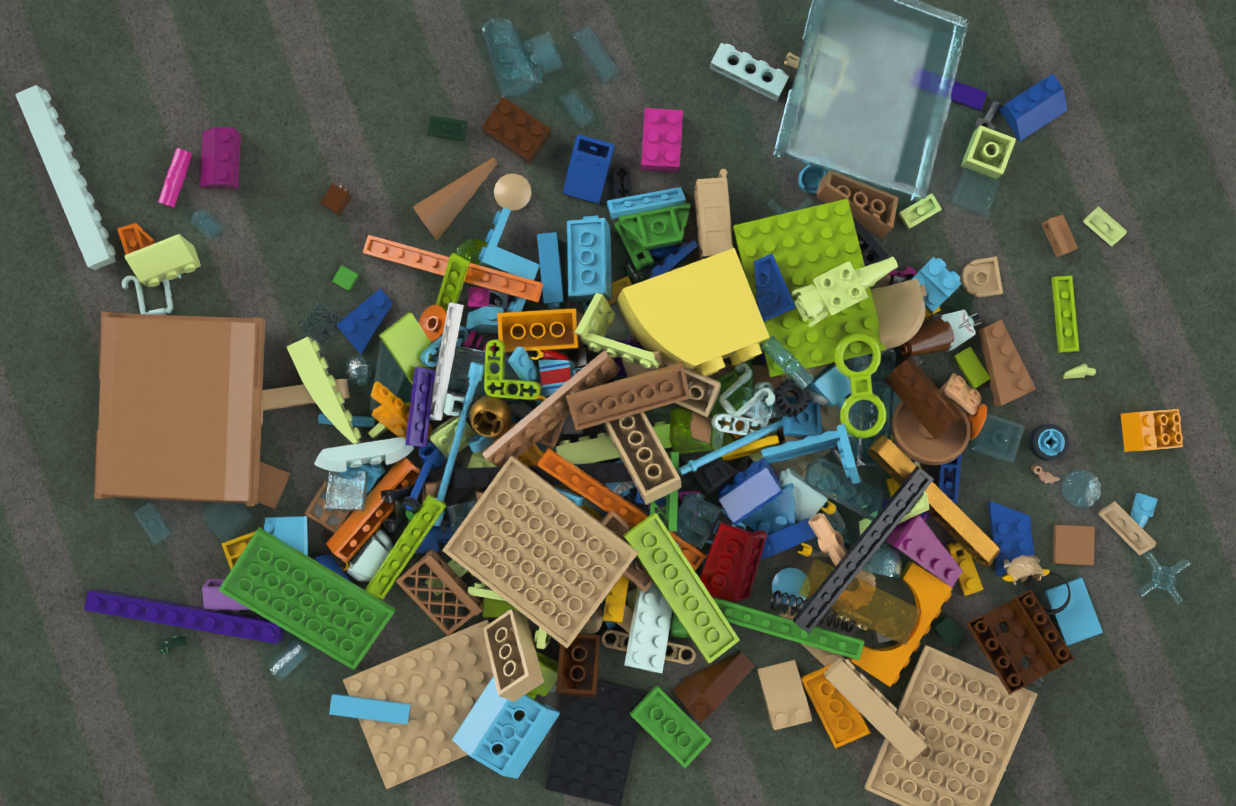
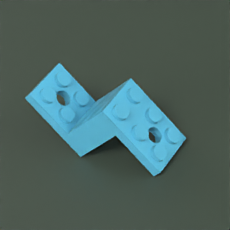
M503 208L501 212L497 211L492 224L495 227L494 230L490 229L485 239L488 245L483 247L479 254L478 260L481 261L479 265L534 280L540 266L539 264L497 247L511 210ZM516 297L515 301L510 302L506 313L521 312L526 299Z

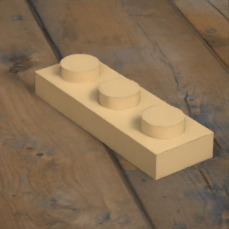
M1115 501L1099 511V515L1139 555L1155 547L1156 542Z

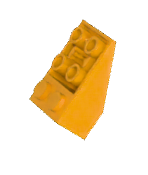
M1179 409L1121 414L1124 452L1183 447Z

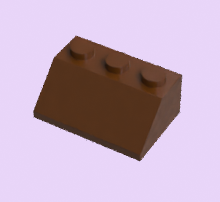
M578 634L568 648L560 643L557 693L576 697H596L601 635Z

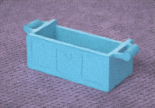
M599 215L584 216L583 220L567 221L568 296L575 303L582 302L586 312L589 305H586V302H591L596 293L602 294L606 300H612L610 225L605 218H599Z

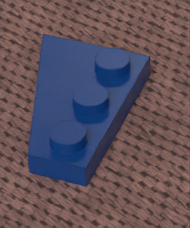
M773 254L755 260L753 264L756 300L763 322L795 309V304Z
M379 289L336 325L361 355L393 306V302L382 289Z

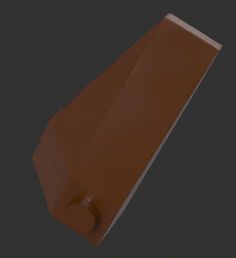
M741 651L698 673L686 677L673 692L691 714L702 723L755 665Z

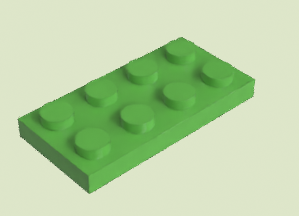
M657 685L629 713L684 768L712 740Z

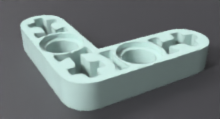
M758 382L754 387L753 396L761 388H769L772 392L774 388L771 383ZM769 395L764 396L762 399H767ZM757 401L750 408L749 418H733L732 415L718 413L712 418V426L715 430L747 436L756 432L749 429V425L758 426L760 429L768 426L771 405L768 406L764 401ZM762 404L764 406V412L763 414L758 415L756 412V408L758 405ZM718 420L730 422L729 426L718 424ZM738 420L743 422V428L740 431H737L735 428V423Z

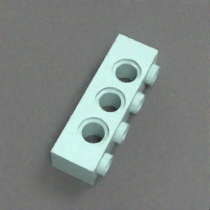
M721 43L710 64L711 70L776 102L789 78L783 70L769 67L767 62L757 61L750 54L735 50V47L730 44ZM733 59L737 61L738 64L733 66L730 65L728 61ZM752 68L755 73L748 74L745 69ZM762 77H770L771 82L763 81Z

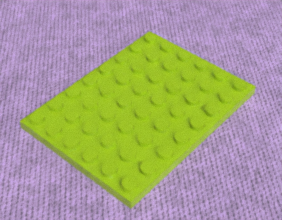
M848 198L733 226L743 270L756 304L753 262L769 254H773L793 302L798 299L796 295L792 296V291L811 284L816 287L813 282L814 278L850 261L854 270L865 267ZM870 287L865 289L868 298L832 316L828 311V316L812 327L808 326L809 320H803L797 307L765 321L764 324L770 338L762 342V348L770 378L835 363L834 354L839 341L852 333H865L873 337L878 343L880 351H885V345L881 344L880 325ZM863 341L851 342L843 351V360L872 354L871 348Z

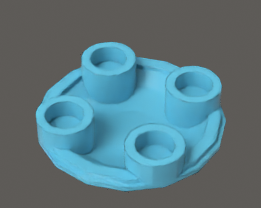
M785 568L774 575L772 591L774 594L776 590H780L781 594L786 592L789 596L795 595L796 599L802 597L804 601L810 592V583L803 571L797 568ZM786 594L782 597V604L785 605L787 601ZM793 596L789 599V606H792L795 601ZM800 598L797 600L796 605L802 603Z

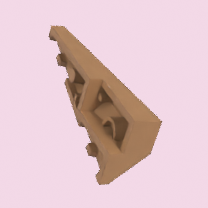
M494 157L413 206L436 241L441 238L442 234L449 228L455 217L473 197L483 181L487 179L493 168L497 166L498 163Z

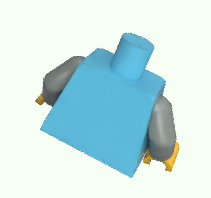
M835 363L826 364L828 367L805 384L807 387L805 392H810V395L807 397H810L811 401L821 406L837 405L839 410H841L846 396L851 393L850 379L841 374Z

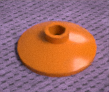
M439 305L429 306L422 313L419 320V325L431 342L441 337L444 331L447 312Z
M980 404L973 416L970 413L967 414L971 429L970 440H974L978 436L984 425L987 415V406L985 404Z

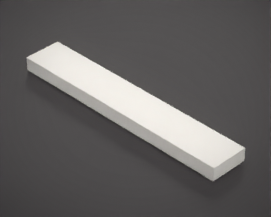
M449 303L435 372L430 418L440 421L442 420L464 306L455 303Z

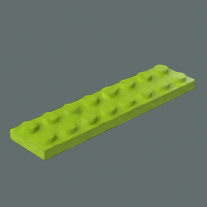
M654 512L623 535L627 543L639 552L637 558L707 663L710 664L740 641L657 513Z

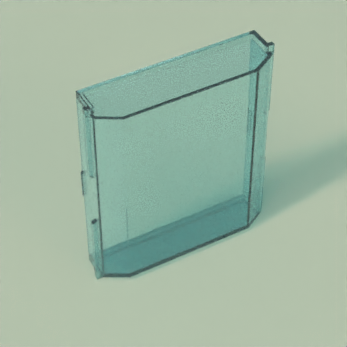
M812 0L803 36L804 45L793 88L789 91L774 155L778 157L786 156L792 160L826 171L832 170L854 180L890 192L909 195L911 200L915 202L924 199L943 125L946 121L951 101L950 96L969 20L918 0Z

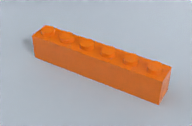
M406 457L397 461L327 541L326 544L333 554L348 563L395 509L394 502L385 503V499H381V491L396 490L415 485L421 470Z

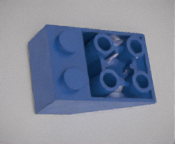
M577 134L563 194L599 204L614 154V144Z

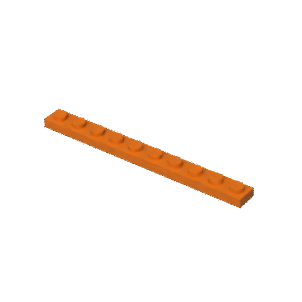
M368 235L363 249V253L440 276L445 275L450 258ZM472 263L469 265L464 281L465 283L536 303L539 301L544 285L541 282Z
M550 448L546 450L537 462V466L607 513L611 510L614 511L631 529L650 516ZM669 531L695 571L706 558V553L675 532Z

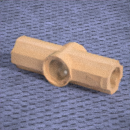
M819 513L811 518L808 523L818 537L821 551L828 553L836 566L848 551L844 546L841 533L838 530L834 531L826 516Z

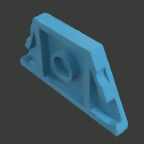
M793 483L781 487L783 491L781 495L741 522L755 531L764 530L767 534L795 524L797 517L795 498L793 497Z

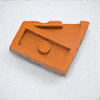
M137 223L117 228L126 255L156 243Z

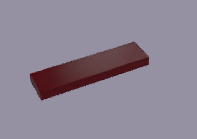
M764 530L748 533L730 597L734 602L748 599L767 537V533Z

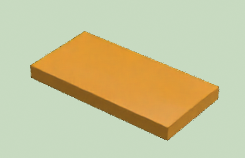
M830 664L801 677V681L836 749L871 734L863 715L825 677L824 672L832 665Z

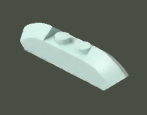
M403 437L323 449L314 464L325 470L335 472L347 471V466L357 468L362 466V464L370 463L375 465L384 460L386 465L405 458L414 448L413 446L405 445L406 439Z

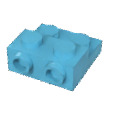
M934 257L911 279L918 278L920 284H924L927 296H923L925 308L931 313L962 284L959 281L961 278L956 272L952 271L950 273L945 268L946 263L942 259H935Z

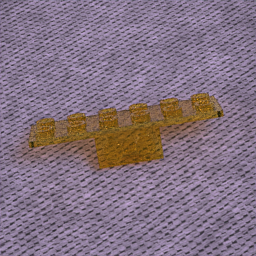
M814 559L799 590V594L810 599L834 567ZM857 578L851 581L830 607L831 610L839 613V618L847 622L852 619L857 622V627L865 631L870 628L903 645L907 644L921 613V609Z

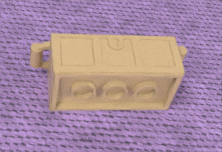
M726 169L720 170L719 178L697 179L694 187L700 260L733 249Z

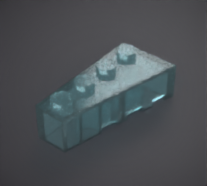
M491 18L481 26L502 97L521 98L542 83L510 19Z

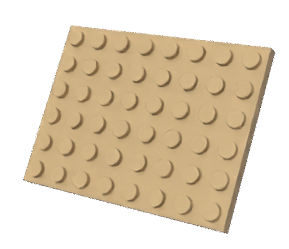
M513 455L509 457L442 550L566 648L570 646L639 553Z
M488 619L343 679L349 696L411 704L407 725L358 718L386 789L468 755L452 738L494 676L483 628L490 624ZM522 710L516 711L514 718H523L525 712Z
M925 644L896 713L900 717L904 715L911 722L910 727L914 731L918 729L925 736L924 742L927 747L909 762L885 738L864 788L902 806H990L1038 694L1023 687L1009 695L997 675Z

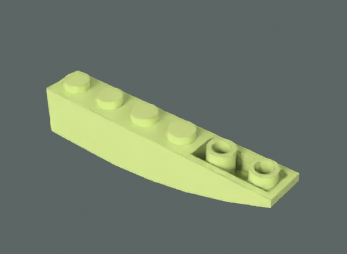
M306 337L287 346L305 387L324 415L353 444L361 443L359 440L361 434L358 428H354L352 425L353 417L349 410H345L343 405L345 400L342 394L337 392L335 388L337 383L333 375H329L326 369L329 366L325 358H321L318 352L320 346L317 341Z

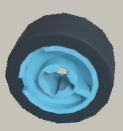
M1046 424L1038 426L1029 437L1028 443L1031 452L1041 460H1057L1064 456L1069 448L1068 435L1058 425ZM1050 439L1051 445L1046 444V441Z

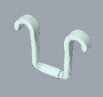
M126 276L123 279L122 288L125 290L128 288L129 281L133 280L135 282L141 314L166 315V313L170 314L174 310L169 280H163L168 305L167 309L160 308L146 312L141 282L134 276Z
M741 363L735 369L739 373L746 370L745 373L719 398V402L726 412L732 415L733 418H739L766 395H769L765 399L767 405H772L775 401V394L769 388H762L736 412L733 406L725 399L742 384H745L752 376L751 368L746 363Z

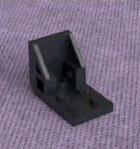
M853 217L864 265L868 266L889 259V255Z

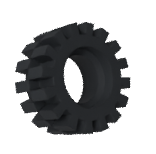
M791 379L784 380L773 391L775 394L774 402H776L773 404V407L779 408L777 410L778 413L783 411V416L788 414V417L793 415L795 417L809 405L810 397L807 396L810 395V392H805L807 389L806 385L802 387L801 381L796 383L797 379L792 381ZM786 392H791L795 395L797 399L796 404H790L786 400Z

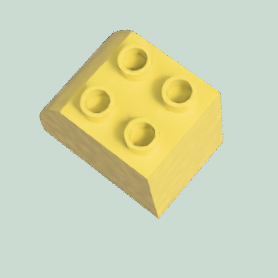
M735 248L623 288L615 302L629 331L646 351H660L663 358L676 364L682 362L685 368L706 377L725 368L724 359L730 358L732 366H737L754 359L755 356L762 354L759 344L770 338Z

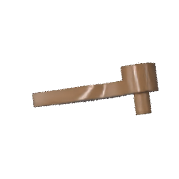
M1039 465L1031 466L1032 472L1038 474L1039 479L1045 484L1048 482L1053 484L1055 481L1060 480V478L1051 475L1047 471L1043 472L1042 467Z

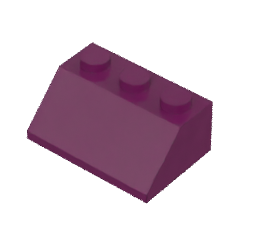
M214 127L202 132L200 188L238 189L241 133L235 128Z

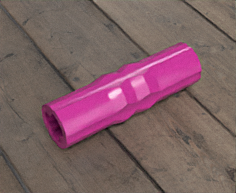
M176 148L158 203L172 208L175 207L193 154Z

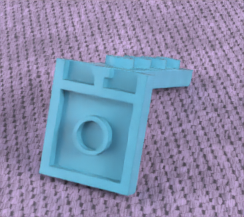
M845 424L837 426V431H826L822 435L807 436L802 440H792L783 445H772L761 450L764 459L771 464L838 447L846 477H851L852 484L860 482Z

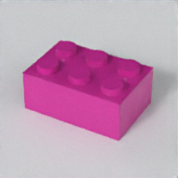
M645 108L641 170L679 172L683 110Z

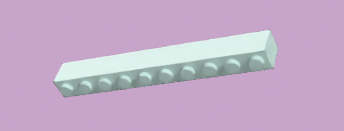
M37 85L16 93L17 100L87 266L97 270L116 262L114 256L116 251L107 240L109 237L108 232L100 223L102 218L99 212L94 209V199L86 190L87 182L78 171L80 169L79 163L72 157L71 152L73 149L64 138L66 133L56 119L58 118V113L54 107H51L49 93Z

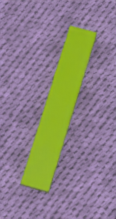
M430 494L427 496L365 588L367 592L382 600L384 599L446 507V503Z

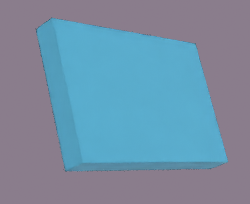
M1081 577L1067 582L1071 591L1069 604L1061 612L1053 614L1061 637L1067 646L1103 633ZM1065 583L1044 590L1051 609L1061 607L1068 598V588Z

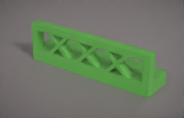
M666 452L678 473L679 452ZM678 490L663 496L665 498V505L661 509L655 504V501L650 503V515L656 509V513L664 517L665 527L668 531L677 532Z

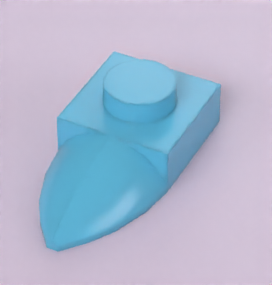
M1136 493L1130 517L1143 528L1149 517H1153L1158 499Z

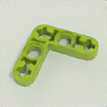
M499 339L489 341L485 350L484 390L486 394L491 397L533 400L540 396L542 387L536 381L504 379L505 344ZM495 343L497 347H500V350L496 351V357H500V360L490 359V357L495 356V351L491 350V346H494ZM493 362L497 363L500 367L499 372L496 374L490 370V365ZM495 383V386H504L503 390L498 389L493 392V389H490V385ZM512 383L518 387L516 394H511L508 390L509 385ZM533 385V388L537 389V392L533 395L529 391H524L523 395H521L523 388L528 389Z

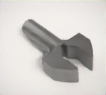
M994 101L985 118L981 119L979 117L974 124L975 130L984 123H986V128L994 130L995 126L992 125V119L1000 106L998 102Z

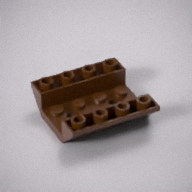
M1031 589L987 614L966 623L1009 695L1075 660ZM999 623L1006 625V633L1000 631ZM1021 658L1028 660V668L1021 665Z

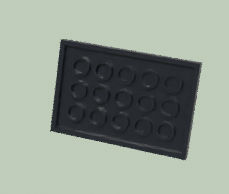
M597 679L595 698L567 695L545 789L613 806H621L639 729V723L629 713L645 698L647 691Z

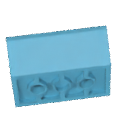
M493 676L452 740L478 762L502 776L518 779L558 718L560 711L545 702L541 704L526 694L515 702L498 696ZM518 710L525 712L524 717L521 719L514 718V713ZM495 744L503 746V749L498 753L492 751V747Z

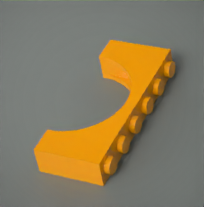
M910 561L899 578L908 585L916 601V619L911 631L902 641L891 647L870 648L863 646L860 660L847 658L889 687L898 681L900 677L899 672L909 664L911 653L919 648L921 644L920 639L923 634L926 635L931 628L930 623L939 616L942 604L947 602L952 595V587Z

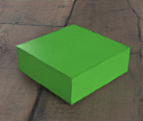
M341 265L332 282L350 292L359 275Z

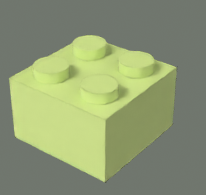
M980 125L972 134L961 167L995 180L1004 173L1016 139Z

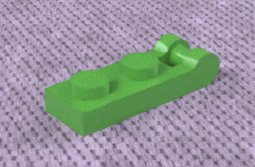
M619 222L614 223L636 271L642 270V267L654 264L649 251H644ZM643 253L645 258L638 260L637 255Z

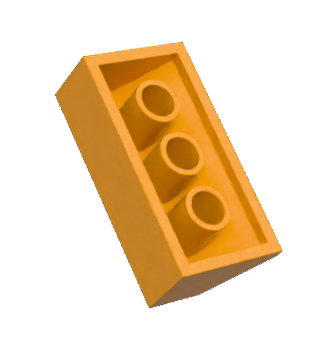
M576 309L497 313L498 337L505 344V353H513L516 347H523L526 352H535L534 350L530 351L532 348H538L540 351L579 349L578 334L575 333L577 329Z

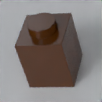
M332 183L320 203L341 216L352 197L349 195V190L341 184L337 187Z

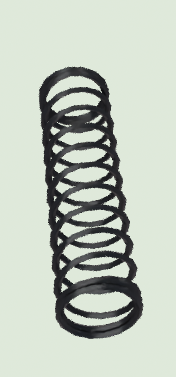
M776 590L772 596L771 610L777 612L780 610L782 597L786 594L787 601L784 605L783 613H787L789 599L793 596L795 599L791 608V616H793L797 600L799 598L802 600L799 608L800 611L804 606V602L809 599L803 601L802 597L796 599L795 595L789 596L786 592L781 594L780 590ZM777 594H778L777 602H776V605H775V607H774L775 599H776ZM830 607L831 612L827 619V626L831 625L833 610L837 609L838 614L834 621V628L838 627L840 613L844 611L845 616L842 620L841 630L845 629L846 632H851L856 622L855 612L850 611L847 613L845 609L839 611L838 607L833 609ZM825 615L823 616V619L821 618V620L819 621L820 624H823ZM852 615V623L850 628L848 629L849 619Z

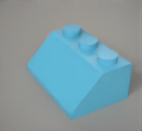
M307 516L265 518V531L308 556Z

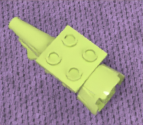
M891 257L854 270L852 264L848 261L814 278L813 282L816 287L811 284L792 291V296L796 295L798 299L794 301L803 320H809L808 326L812 327L827 317L828 311L832 316L868 298L865 289L874 286L875 282L898 268V264L895 258Z

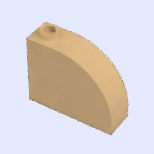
M918 278L871 290L880 325L881 344L885 345V349L894 348L909 341L919 331L924 321L925 302L923 296H927L924 284L921 285Z

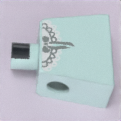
M965 310L941 315L943 316L941 319L944 322L948 321L954 333V342H951L950 345L952 347L945 352L953 350L976 334L973 327L981 324V318L977 313L968 316Z

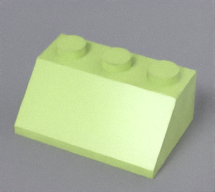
M180 234L125 255L126 261L138 280L147 287L158 286L164 279L173 280L178 277L177 274L190 273L195 271V268L201 266L194 245Z

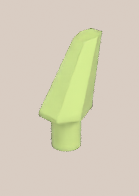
M1082 364L1066 371L1063 378H1084L1085 375L1094 376L1096 369L1088 368L1086 364Z

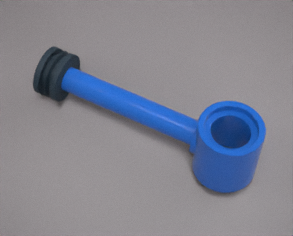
M427 442L426 447L419 449V456L423 459L424 465L410 497H405L402 503V507L408 511H417L419 506L417 498L430 468L440 467L445 460L444 454L433 442Z

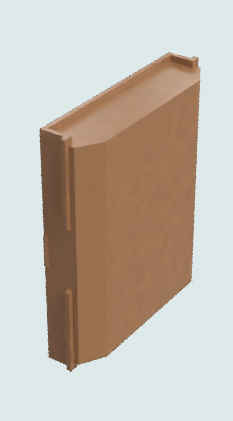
M101 312L99 426L96 436L94 498L118 497L246 504V506L258 504L261 425L263 424L264 401L262 394L265 319L255 317L231 318Z

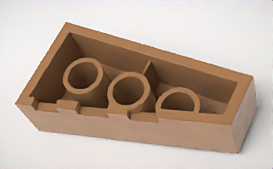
M999 320L978 330L982 352L986 361V370L991 378L990 388L994 397V406H1002L1035 390L1036 388L1003 321Z

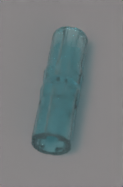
M774 336L761 346L802 390L815 379Z

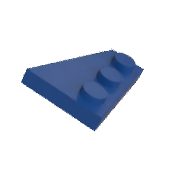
M694 240L689 244L686 242L677 249L679 252L676 255L670 254L664 260V265L660 266L659 264L651 271L652 276L650 279L670 272L672 268L675 269L695 251L698 244Z

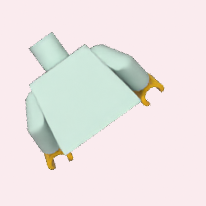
M381 525L374 532L375 536L373 534L370 536L353 560H349L346 563V568L340 566L343 571H347L349 575L360 582L371 581L394 547L388 535L381 530Z

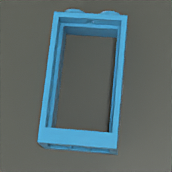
M557 233L537 234L541 281L544 284L542 289L544 305L549 310H559L565 304Z

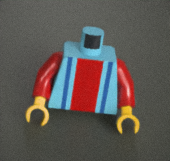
M538 348L530 349V351L534 350L537 352L536 358L529 357L531 360L542 359L538 360L542 396H538L534 401H545L583 368L575 369V363L569 361L566 355L557 351H540Z

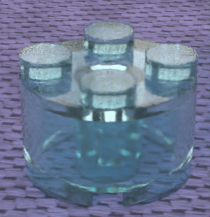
M549 32L542 33L523 42L527 52H531L528 57L532 66H537L534 69L538 78L563 67L561 57L555 48V43Z

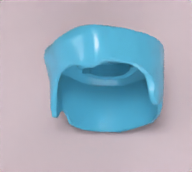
M819 165L806 166L799 173V187L806 194L816 196L819 181L827 172Z

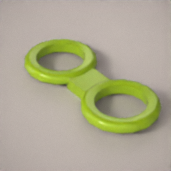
M852 333L839 341L834 354L837 369L842 375L850 379L851 396L844 401L841 407L840 420L842 425L845 424L848 434L856 438H868L882 430L886 422L887 412L885 405L878 396L872 394L871 375L877 370L881 361V351L873 337L865 333ZM854 341L867 343L873 354L870 365L865 370L859 372L848 369L843 361L844 349ZM869 400L877 407L878 419L870 429L857 430L850 424L848 418L849 410L855 402Z

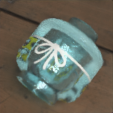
M362 356L351 357L345 365L349 382L357 383L359 386L368 383V380L373 375L369 360Z

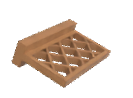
M433 549L429 550L426 556L396 579L400 587L447 636L483 610V602L477 596L468 593V586ZM425 563L430 568V574H420L419 567ZM407 577H416L415 586H408L403 580ZM418 578H430L429 587L418 586ZM432 579H440L443 582V588L432 587ZM418 591H429L428 600L420 599L417 596ZM431 591L443 592L442 601L431 600ZM445 592L454 593L456 602L445 601ZM431 604L442 605V612L433 613L430 610ZM444 605L456 606L455 614H444ZM458 606L467 607L470 612L467 615H458ZM444 618L455 619V624L448 628L443 623Z

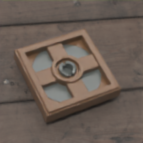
M324 481L304 514L335 533L348 519L358 501L327 481Z

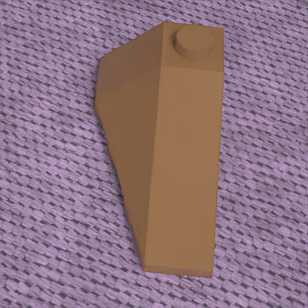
M611 510L599 522L627 542L623 535L630 528L624 520ZM636 556L634 562L628 566L623 575L640 590L646 592L653 584V580Z

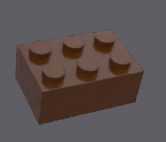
M505 97L501 98L481 127L485 135L529 165L551 135L549 127Z

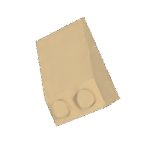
M795 660L757 669L771 726L774 730L812 721Z

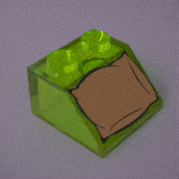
M687 408L671 409L669 440L673 451L680 454L713 450V417L703 416Z

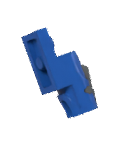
M442 520L441 526H432L414 554L427 553L431 549L435 552L441 551L440 543L444 545L449 542L458 529V523Z

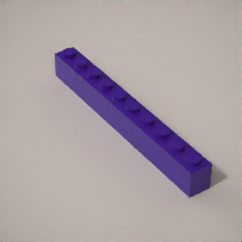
M102 589L87 591L84 606L85 611L274 644L281 642L284 634L283 628L262 617L222 610L213 611L199 606Z

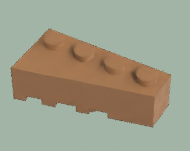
M828 170L819 181L816 197L823 202L831 203L848 198L852 216L862 227L881 239L893 229L898 203L897 196L832 170Z

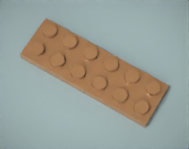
M681 362L566 395L575 430L578 431L690 399L684 366Z

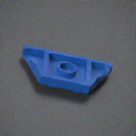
M988 502L992 541L1000 549V553L994 560L996 576H1001L1007 572L1003 567L1004 560L1008 559L1012 562L1014 558L1021 555H1034L1030 516L995 502Z

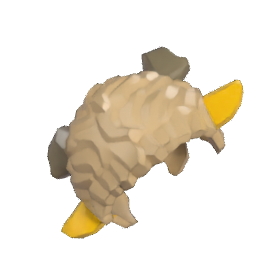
M1021 555L1014 558L1012 562L1008 559L1003 561V567L1007 571V575L1002 577V579L1016 585L1015 581L1019 578L1024 582L1028 576L1032 575L1037 581H1040L1041 576L1048 575L1050 570L1041 568L1038 564L1040 560L1037 556Z

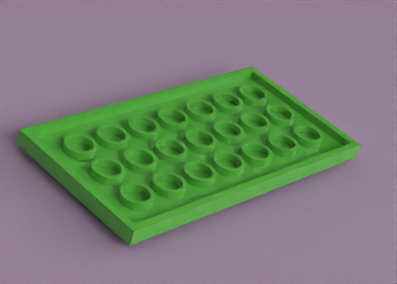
M260 527L218 590L355 670L396 610L394 607Z

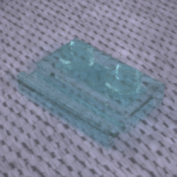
M745 387L746 393L743 405L762 388ZM766 395L760 401L758 400L742 416L781 418L782 411L778 413L777 410L779 408H774L773 404L768 406L765 399L769 395Z

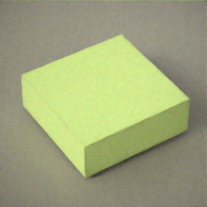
M379 422L368 434L373 439H376L388 428Z

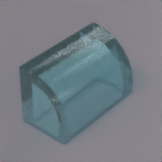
M295 636L268 662V667L280 682L299 666L312 651L300 638Z

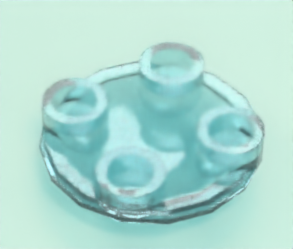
M1075 470L1065 478L1061 493L1071 505L1077 508H1087L1099 499L1101 485L1093 473L1086 470Z

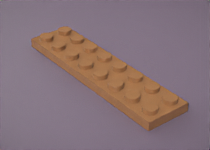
M605 351L601 352L482 453L486 460L501 468L510 456L513 455L517 458L519 455L524 454L528 447L541 440L547 431L555 428L560 420L571 414L566 395L603 385L609 379L614 378L621 368Z

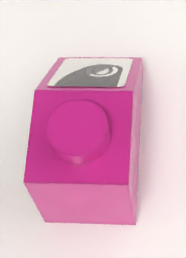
M469 287L468 307L470 309H479L484 306L504 308V311H507L509 295L486 288Z

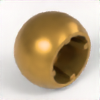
M488 395L482 396L474 402L470 409V423L478 434L490 438L497 437L506 432L511 425L512 411L509 404L503 398Z

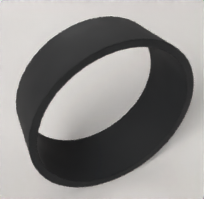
M1049 572V574L1060 577L1068 588V598L1061 607L1057 609L1043 608L1047 615L1061 612L1067 607L1071 598V591L1067 581L1062 576ZM1032 577L1028 581L1026 592L1030 589L1032 590L1036 578Z

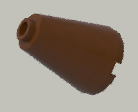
M939 314L928 316L923 321L919 331L909 341L898 346L900 353L906 357L950 349L952 347L950 346L951 342H954V333L948 321L944 322L941 319L943 316Z

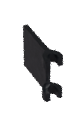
M414 485L396 490L381 491V499H385V503L394 502L396 518L384 520V527L388 528L389 532L396 531L401 526L410 523L402 503L405 497H410ZM422 487V489H421V491H420V494H419V496H418V498H417V500L419 501V504H421V505H422L423 487Z

